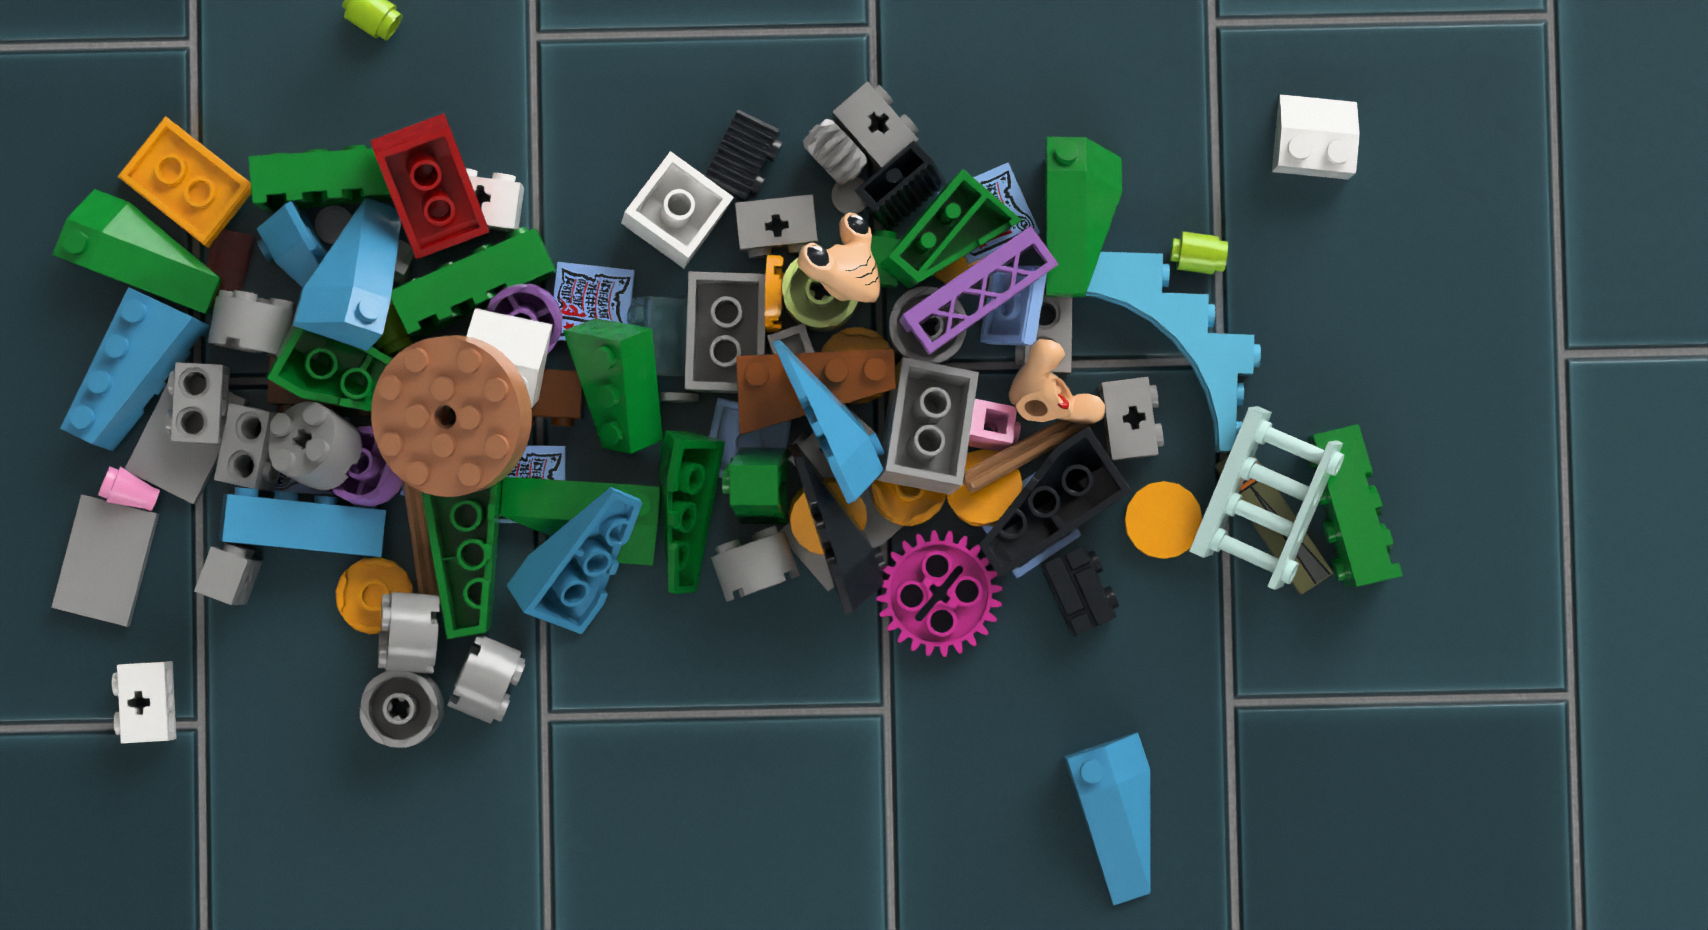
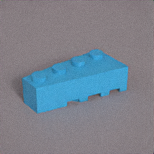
M128 287L60 429L90 444L114 451L143 415V408L153 395H159L167 385L165 380L170 372L175 369V363H184L192 353L190 351L191 347L200 336H206L211 325Z
M235 487L234 495H223L219 541L381 557L386 510H379L377 506H358L354 504L353 507L337 505V497L314 495V503L298 501V493L275 491L274 499L258 497V489Z

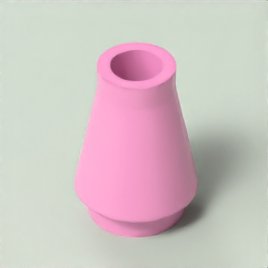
M109 466L98 496L106 498V503L152 511L160 490L150 486L121 466L119 469Z

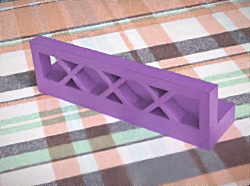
M1030 226L902 314L899 322L907 333L911 331L914 333L930 355L1057 267L1058 263L1032 226ZM1032 247L1035 248L1045 262L1036 271L1018 269L1019 257ZM1013 261V266H1012V267H1007V266H1006V265H1008L1010 262ZM997 271L1011 274L1009 289L1002 294L986 291L987 279ZM1016 275L1026 277L1017 284H1015ZM981 283V289H980V290H979V289H973L974 287H976L977 285H979V284ZM964 294L979 296L977 312L971 316L953 313L955 301ZM984 297L994 299L983 307ZM949 305L948 312L941 311ZM932 316L947 318L945 334L932 342L920 325ZM952 319L962 321L951 329Z

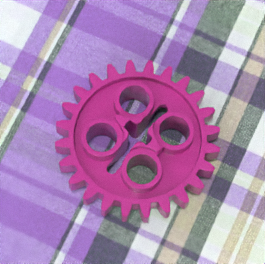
M936 530L931 532L930 542L925 543L923 537L920 534H916L917 546L912 548L910 544L903 541L902 547L905 552L903 556L895 552L890 553L891 558L896 564L894 567L886 566L887 568L883 569L889 575L888 580H883L884 584L881 586L886 588V594L876 597V601L887 602L888 608L881 611L879 615L880 617L892 616L893 621L886 629L891 631L899 627L901 633L897 641L901 643L910 637L912 639L911 651L913 652L922 643L925 644L926 656L931 655L934 646H939L942 656L946 657L949 645H953L960 654L962 653V641L966 640L972 646L977 645L973 635L976 631L986 636L989 634L983 626L985 620L990 622L997 621V618L989 610L990 607L1002 606L1001 602L992 599V593L1002 590V586L991 585L990 580L998 574L996 571L987 572L985 567L990 563L987 557L983 559L977 557L980 551L979 544L971 550L966 548L967 536H963L958 544L953 543L952 531H948L944 541H939ZM940 555L947 561L948 568L942 577H932L926 571V561L930 556ZM957 566H961L963 568L962 573L945 592L949 597L946 603L940 600L937 601L921 621H917L915 619L916 614L933 595L929 590L932 584L937 587L941 586ZM963 580H970L977 587L976 598L968 603L960 601L955 593L958 583ZM906 585H916L921 589L923 598L918 606L907 607L902 603L900 594ZM937 610H946L952 617V625L946 632H937L931 627V616Z

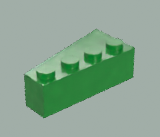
M366 145L346 146L343 148L344 150L339 151L312 149L305 151V153H273L248 156L252 203L267 213L277 212L290 201L301 209H311L332 205L361 204L366 197L378 202L391 201L392 197L373 148L367 149Z
M526 226L518 228L505 236L506 241L494 246L491 243L485 244L470 252L471 256L459 261L447 262L436 268L434 272L423 277L414 278L393 289L391 300L408 335L420 341L472 316L475 309H487L490 300L505 287L519 283L537 285L555 276L557 273L556 268L538 231L535 228L528 231Z
M1359 424L1308 436L1309 444L1325 450L1329 441L1337 440L1344 443L1340 453L1344 454L1343 463L1336 476L1330 475L1318 503L1319 506L1324 505L1328 519L1322 522L1326 541L1328 544H1334L1337 558L1332 559L1336 580L1343 581L1344 587H1359L1403 576L1400 563L1391 564L1389 554L1391 553V546L1394 545L1390 529H1387L1385 524L1379 523L1378 516L1382 515L1383 505L1376 486H1369L1367 478L1373 476V471ZM1307 460L1309 468L1315 467V470H1317L1318 465Z
M503 479L487 489L456 497L434 496L422 492L447 639L486 633L492 628Z

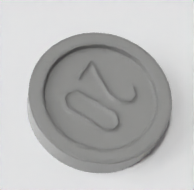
M855 177L845 185L838 184L837 182L832 189V202L835 208L842 214H859L866 209L854 191L864 183L862 179Z
M332 205L322 209L315 220L317 235L326 243L333 245L352 218V215L341 206Z
M660 393V401L699 403V394Z

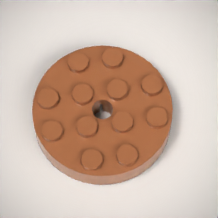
M452 335L416 342L399 352L389 362L375 387L371 406V421L374 438L383 459L401 480L426 494L456 497L487 489L504 479L514 469L523 456L529 441L532 410L528 390L522 376L514 364L501 351L473 337ZM450 407L456 414V422L454 424H449L448 412Z

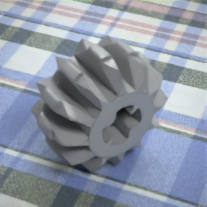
M825 119L819 125L816 124L803 140L804 148L838 184L845 185L851 179L853 180L867 164L866 156L833 120Z

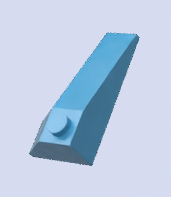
M367 197L363 200L315 272L302 288L292 326L366 351L383 335L391 301L401 220L395 207Z
M290 201L257 228L262 237L261 240L257 241V244L268 262L274 259L275 263L303 288L327 254V251L306 212Z
M779 339L773 342L775 350L846 502L850 504L856 501L884 471L878 457L884 455L885 452L876 433L868 436L862 423Z
M610 487L528 555L506 585L523 613L582 634L606 601L608 593L605 588L610 575H615L619 563L616 559L621 546L627 543L643 504L642 501L637 497Z
M1136 732L1064 756L1113 906L1150 894V767L1139 734Z

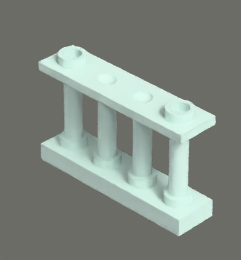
M1255 406L1248 408L1189 552L1203 558L1213 555L1214 551L1219 552L1223 550L1272 572L1273 574L1267 587L1276 590L1283 587L1285 583L1290 584L1297 572L1299 563L1294 561L1330 475L1336 476L1343 463L1344 454L1340 453L1344 443L1337 440L1329 441L1325 450L1272 428L1273 424L1268 422L1272 412ZM1267 442L1317 464L1318 467L1310 486L1257 464L1258 460L1253 457L1258 445H1264ZM1252 478L1302 500L1303 503L1295 522L1242 500L1243 496L1238 493L1243 481H1249ZM1237 514L1287 536L1288 539L1280 558L1228 536V531L1224 530L1229 515L1233 517Z

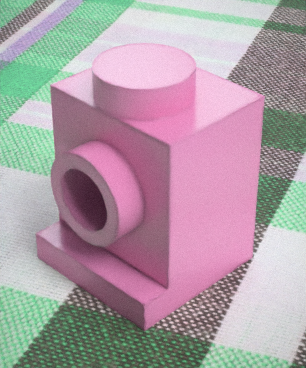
M975 399L968 446L1000 452L1017 443L1021 422L1016 421V407ZM984 427L991 428L993 432L984 430Z

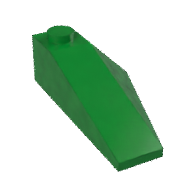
M1086 137L1046 138L1044 154L1045 246L1058 263L1057 267L1047 273L1046 297L1086 296L1100 252L1122 195L1121 157Z
M96 189L66 218L52 254L75 265L206 315L209 314L222 278L191 252L182 247L132 203Z
M291 325L278 349L266 379L300 398L371 412L376 384L392 358L373 347L366 351Z
M665 431L664 440L660 446L661 457L658 472L668 592L673 594L697 592L725 445L723 440L690 431Z
M505 477L502 482L500 516L552 536L607 489L613 487L639 498L643 503L627 543L621 546L616 560L618 563L653 566L660 487Z

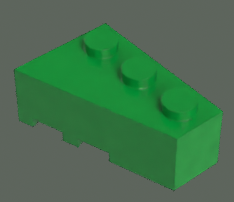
M962 169L944 186L881 261L880 265L910 289L1021 222L1022 219L967 171Z
M595 318L563 330L602 448L632 454L662 441L652 328Z
M740 447L735 457L731 458L730 464H727L726 470H723V494H730V506L741 524H787V448Z

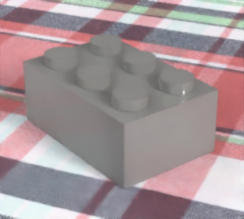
M689 271L685 390L687 392L738 394L736 356L766 355V274Z
M905 357L895 366L896 389L891 390L889 393L881 445L885 454L879 458L884 471L876 478L877 481L950 495L963 485L979 372Z

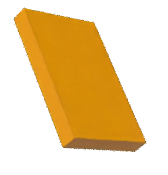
M166 116L117 176L208 248L252 194L250 181Z

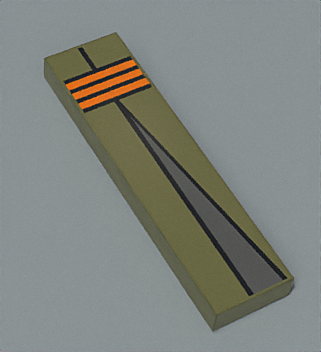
M1229 456L1213 466L1219 476H1221ZM1252 478L1249 481H1243L1238 493L1243 496L1242 500L1295 522L1296 516L1277 489ZM1250 520L1272 555L1280 558L1288 537ZM1306 533L1294 560L1299 563V566L1291 582L1299 595L1304 594L1334 574Z

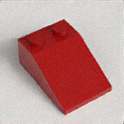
M444 113L370 140L416 259L490 232Z

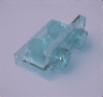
M652 296L632 298V303L627 313V322L631 325L652 328L657 376L685 377L688 299Z

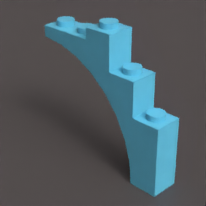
M1100 252L1086 296L1096 297L1127 308L1151 322L1173 341L1192 366L1205 392L1213 420L1215 453H1230L1242 425V421H1236L1237 406H1242L1244 401V384L1237 383L1238 376L1248 377L1253 374L1254 368H1259L1261 347L1260 344H1254L1255 335L1208 333V327H1214L1215 305L1209 304V294L1162 293V287L1169 286L1170 275L1169 264H1163V254Z

